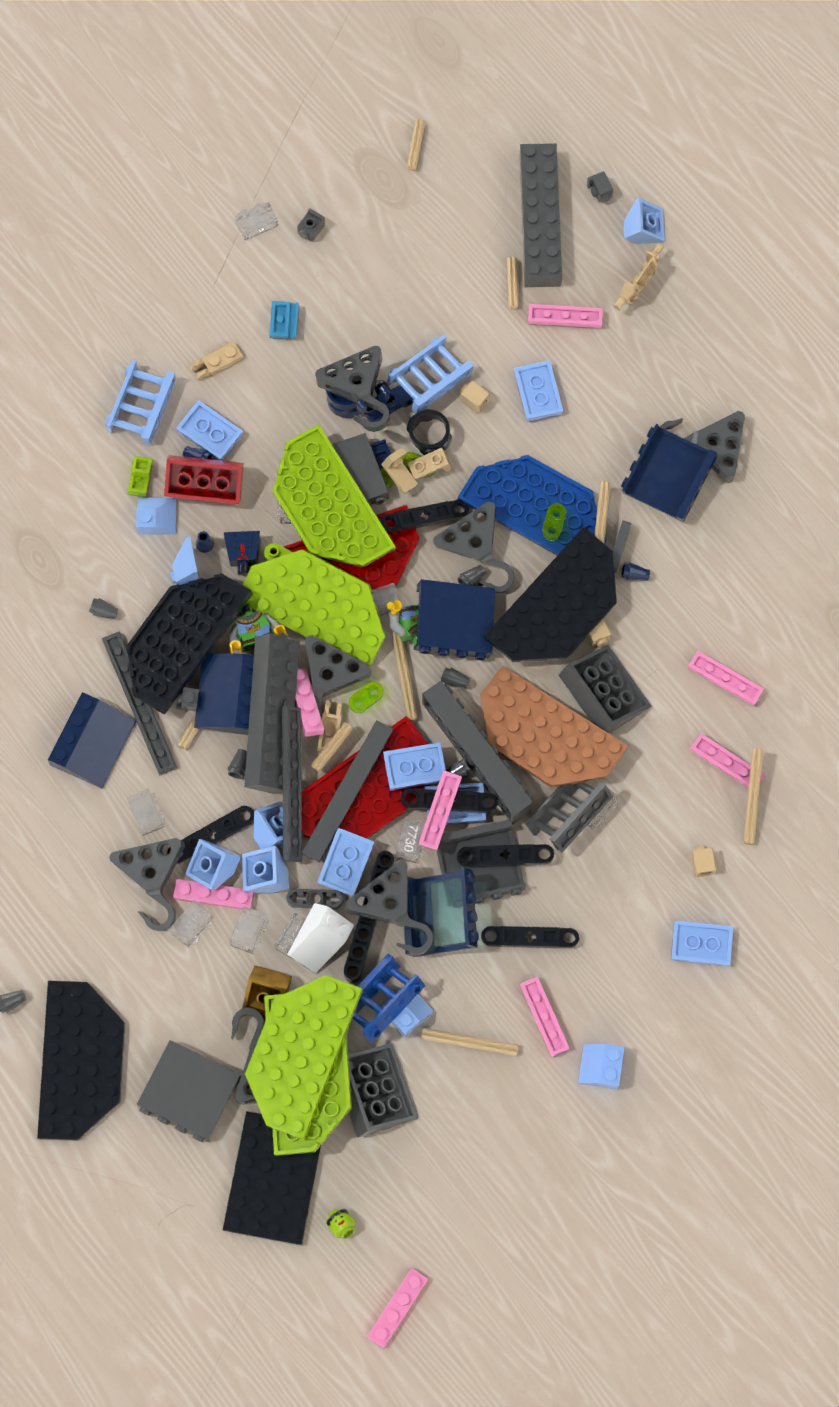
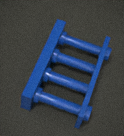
M389 953L357 986L362 988L363 992L352 1019L364 1028L362 1033L370 1043H373L426 986L417 974L409 979L398 970L400 965ZM392 976L405 985L398 993H395L385 985ZM379 990L391 999L384 1008L371 999ZM365 1005L378 1014L371 1022H368L358 1014Z

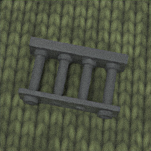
M586 783L560 785L525 822V825L534 836L540 830L551 836L550 841L558 851L563 853L613 798V795L603 783H600L596 788ZM578 788L590 794L583 802L572 797ZM566 802L577 808L570 817L559 811ZM553 816L564 822L557 831L546 825Z

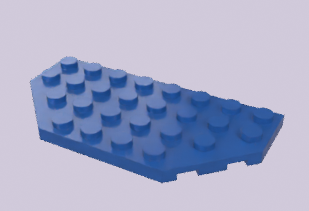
M529 455L521 456L518 459L495 462V464L476 467L457 499L462 500V502L475 510L486 502L494 503L496 507V522L556 556L583 527L595 536L597 506L593 491Z

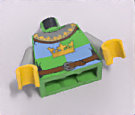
M394 600V603L388 602L387 608L391 610L389 613L390 628L400 637L401 641L412 640L415 647L417 644L418 604L402 607V603L398 600Z
M247 604L241 610L242 616L238 617L236 624L232 626L229 638L230 651L233 654V651L236 649L240 650V653L253 650L255 648V637L269 633L278 636L282 633L288 634L285 627L280 625L270 615L263 614L261 610L253 612L251 605Z

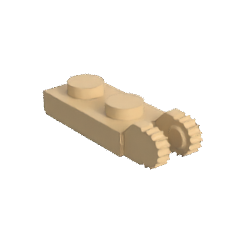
M233 341L201 358L202 360L192 363L190 369L195 371L205 366L206 369L195 375L197 380H201L242 360L243 355Z
M326 700L325 710L322 714L324 734L319 735L317 752H322L340 729L342 702H338L336 715L329 714L331 701Z

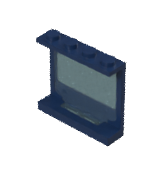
M461 867L460 872L418 879L407 876V914L410 919L425 924L430 928L433 934V942L430 949L424 954L413 955L405 950L406 955L420 957L478 948L479 934L476 929L478 916L475 911L476 894L474 892L475 875L473 870ZM404 927L406 945L419 948L426 943L427 938L424 932Z

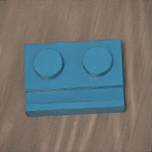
M272 301L270 338H294L297 340L299 302Z

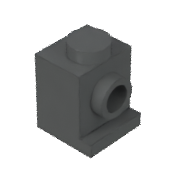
M603 171L588 177L587 188H590L593 197H596L598 202L601 203L609 201L613 195V187L606 173Z
M309 208L307 214L297 226L298 234L303 239H309L313 242L325 226V217Z
M184 687L178 696L176 709L196 711L199 689Z

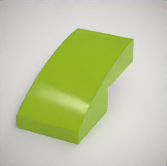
M134 456L127 490L128 495L147 496L153 458Z

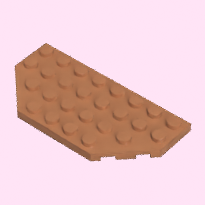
M503 665L480 694L489 745L493 744L500 755L551 788L566 784L585 783L594 779H606L628 750L626 744Z

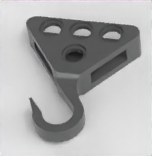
M372 346L322 367L315 372L318 387L353 402L362 399L367 407L378 410L383 414L382 419L377 422H370L365 418L354 415V421L371 432L383 430L390 420L388 407L372 397L382 364V352L379 346Z
M737 411L684 438L704 449H711L717 452L718 457L712 469L725 483H731L736 473L745 414L742 411ZM683 418L664 422L660 428L665 430L672 429L681 424ZM735 427L738 429V431L733 432L730 430V428ZM715 441L717 445L711 446L708 442ZM732 444L735 446V449H729L727 445ZM729 461L732 463V466H726L724 462Z
M486 502L436 535L433 543L439 549L505 570L508 573V581L503 586H495L491 583L479 581V583L486 587L495 588L496 593H503L512 587L514 573L509 565L498 561L492 556L496 507L494 503ZM484 512L487 514L486 520L478 521L477 515ZM470 523L471 529L468 532H463L461 530L462 524ZM447 534H455V540L447 542L445 540ZM475 538H479L482 541L481 545L477 548L471 546V542Z
M310 635L305 639L313 684L312 690L322 719L323 698L370 678L371 670L369 665ZM318 647H325L326 650L323 654L319 655L316 653ZM340 655L342 661L340 663H333V657ZM352 664H357L359 669L356 672H350L349 667ZM332 672L333 677L330 680L323 679L324 673Z
M177 838L115 851L109 857L114 865L167 909L168 919L161 925L155 924L152 919L138 911L146 925L156 931L169 929L176 919L175 908L163 896V890L185 848V843ZM166 845L171 847L168 855L163 854V847ZM147 849L152 851V856L149 859L144 858V852ZM131 853L133 855V860L131 863L127 864L125 861V857L127 854ZM151 868H154L156 871L153 878H149L147 875Z
M399 861L346 902V911L350 914L424 932L427 941L422 947L415 948L411 945L396 944L397 947L406 950L410 954L421 955L430 949L433 942V934L427 925L410 919L407 914L408 865L404 861ZM395 873L399 876V880L392 882L388 876ZM380 885L384 891L376 894L373 891V887ZM360 897H365L368 903L361 906L357 903V900ZM391 900L395 902L396 906L393 909H388L385 907V903Z
M252 1008L239 1010L232 1019V1040L242 1017L247 1015L253 1016L258 1023L235 1094L236 1101L240 1105L256 1100L254 1095L246 1093L250 1085L245 1072L264 1027V1021L261 1014Z

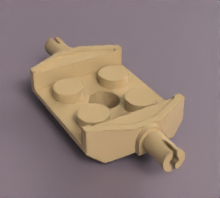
M657 243L653 251L648 250L646 252V261L641 267L642 272L640 275L636 274L631 283L625 282L619 299L613 306L616 310H620L624 303L629 302L633 304V301L638 299L641 290L648 284L651 276L656 273L658 259L660 258L659 254L664 248L663 244Z

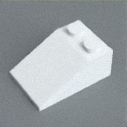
M314 903L287 955L311 972L317 973L346 942L354 924L330 907Z

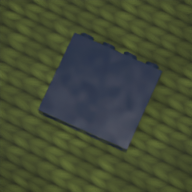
M656 424L654 428H650L646 444L641 445L638 452L640 456L637 461H633L630 467L631 474L623 480L621 485L623 494L684 523L718 455L717 452L711 449H704L660 428Z
M421 579L416 589V592H419L417 644L414 650L419 651L421 654L433 652L438 653L439 656H449L450 654L456 655L457 658L475 657L476 660L481 661L488 659L492 655L493 645L484 639V635L494 625L495 588Z

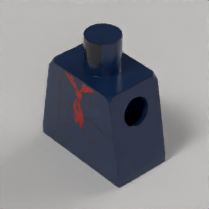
M260 531L224 532L230 566H237L238 575H248L249 566L257 564L261 540Z

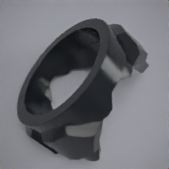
M422 410L414 414L407 424L406 430L412 443L423 455L439 448H443L445 451L451 443L452 435L450 434L449 422L442 413L436 410ZM435 419L444 423L446 433L438 443L430 445L421 443L413 434V430L420 422H429Z

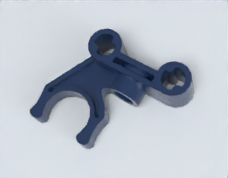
M383 385L379 388L380 393L375 397L376 400L388 407L389 415L401 407H408L413 403V398L401 385L396 386L390 391ZM362 399L356 402L357 410L368 421L377 422L382 419L383 414L378 410L367 407ZM389 399L393 400L392 403H387Z

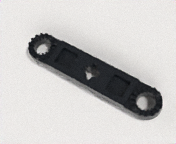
M459 499L397 511L396 513H387L381 518L380 523L385 531L391 534L462 519L467 515L469 506ZM455 506H461L464 511L461 513L456 511ZM422 513L426 516L428 515V518L421 517ZM391 520L394 526L391 528L386 526L385 521Z
M412 788L404 790L401 795V803L408 809L430 810L437 790ZM457 791L451 811L492 813L498 806V799L493 793ZM406 795H415V802L411 804L406 802ZM490 798L494 804L486 808L482 802L484 799Z
M241 806L182 839L185 843V848L177 864L192 858L199 839L217 844L250 825L254 821L253 809L249 806ZM242 811L250 813L248 820L243 821L239 818ZM208 831L216 832L214 839L206 838ZM171 847L168 848L167 855L170 853Z
M546 844L466 846L457 852V861L463 867L546 865L552 862L554 858L553 848ZM543 849L548 850L550 856L548 859H542L539 857V852ZM503 851H507L508 854H511V856L508 857V860H504L503 857H500V855L503 854ZM469 852L472 855V859L468 862L461 859L462 853Z
M487 926L481 933V940L489 947L573 948L579 942V934L572 928ZM489 931L494 932L497 936L492 942L488 941L485 937V934ZM528 932H532V936H536V938L532 939V942H528V939L524 937L528 935ZM567 933L573 934L575 937L574 942H565L564 935Z

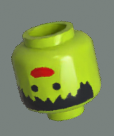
M336 1208L328 1214L329 1218L326 1221V1225L334 1237L346 1239L355 1232L356 1221L347 1209L338 1210Z

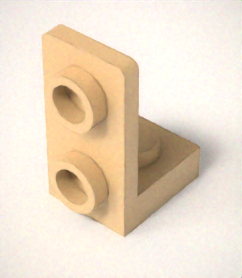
M402 447L389 455L381 465L401 492L405 494L416 487L418 483L403 464L402 458L406 455V451Z
M439 448L408 463L415 480L441 468L446 473L453 470L443 448Z

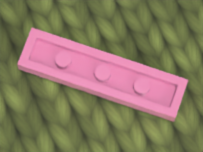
M529 304L528 324L602 328L603 308Z
M700 651L696 652L688 665V669L752 706L756 704L764 688Z
M306 668L298 669L295 705L301 708V726L304 736L324 734V727Z
M701 733L690 748V751L749 789L751 765ZM761 772L760 784H761V782L763 781V779H764L765 776H766V775L763 774L762 772Z
M443 770L418 845L437 851L462 776Z
M176 879L173 899L251 911L254 892H244L242 888L221 885L215 890H211L199 882Z
M538 976L521 983L519 986L550 1056L554 1057L568 1051L570 1048Z
M411 1268L367 1338L384 1349L428 1279Z

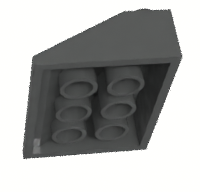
M609 645L569 663L558 675L589 720L607 733L618 729L651 707V704Z
M392 1043L348 1054L352 1109L349 1111V1115L357 1138L418 1118Z

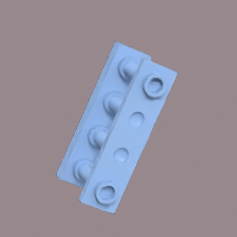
M445 335L440 338H434L429 346L399 368H393L388 374L387 384L389 386L397 381L413 398L411 410L415 414L425 409L472 373L474 365L470 361L460 364L444 347L447 338ZM438 351L452 365L454 372L446 374L430 356ZM425 361L441 378L440 382L432 384L416 366ZM411 371L427 388V391L424 394H418L402 376Z
M132 360L131 365H128L126 368V378L111 415L108 414L105 425L109 433L113 432L115 426L138 433L142 437L143 444L150 446L176 382L175 373L168 371L166 377L163 376L161 378L137 370V362ZM134 377L158 384L161 389L159 393L153 394L132 387L131 384ZM127 394L153 401V409L148 411L124 403ZM121 410L146 417L148 422L146 426L140 427L119 420L118 417Z

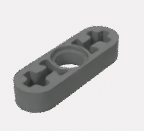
M622 520L613 549L614 573H617L632 524Z
M291 889L286 895L288 905L293 908H312L314 904L309 901V897L312 894L320 896V902L317 904L328 906L331 909H338L343 904V896L337 890ZM294 894H297L299 898H304L303 894H307V904H303V899H298L297 903H293V900L290 899V897H293ZM323 894H326V898L331 899L333 895H336L337 899H340V901H336V904H332L331 900H326V904H323Z

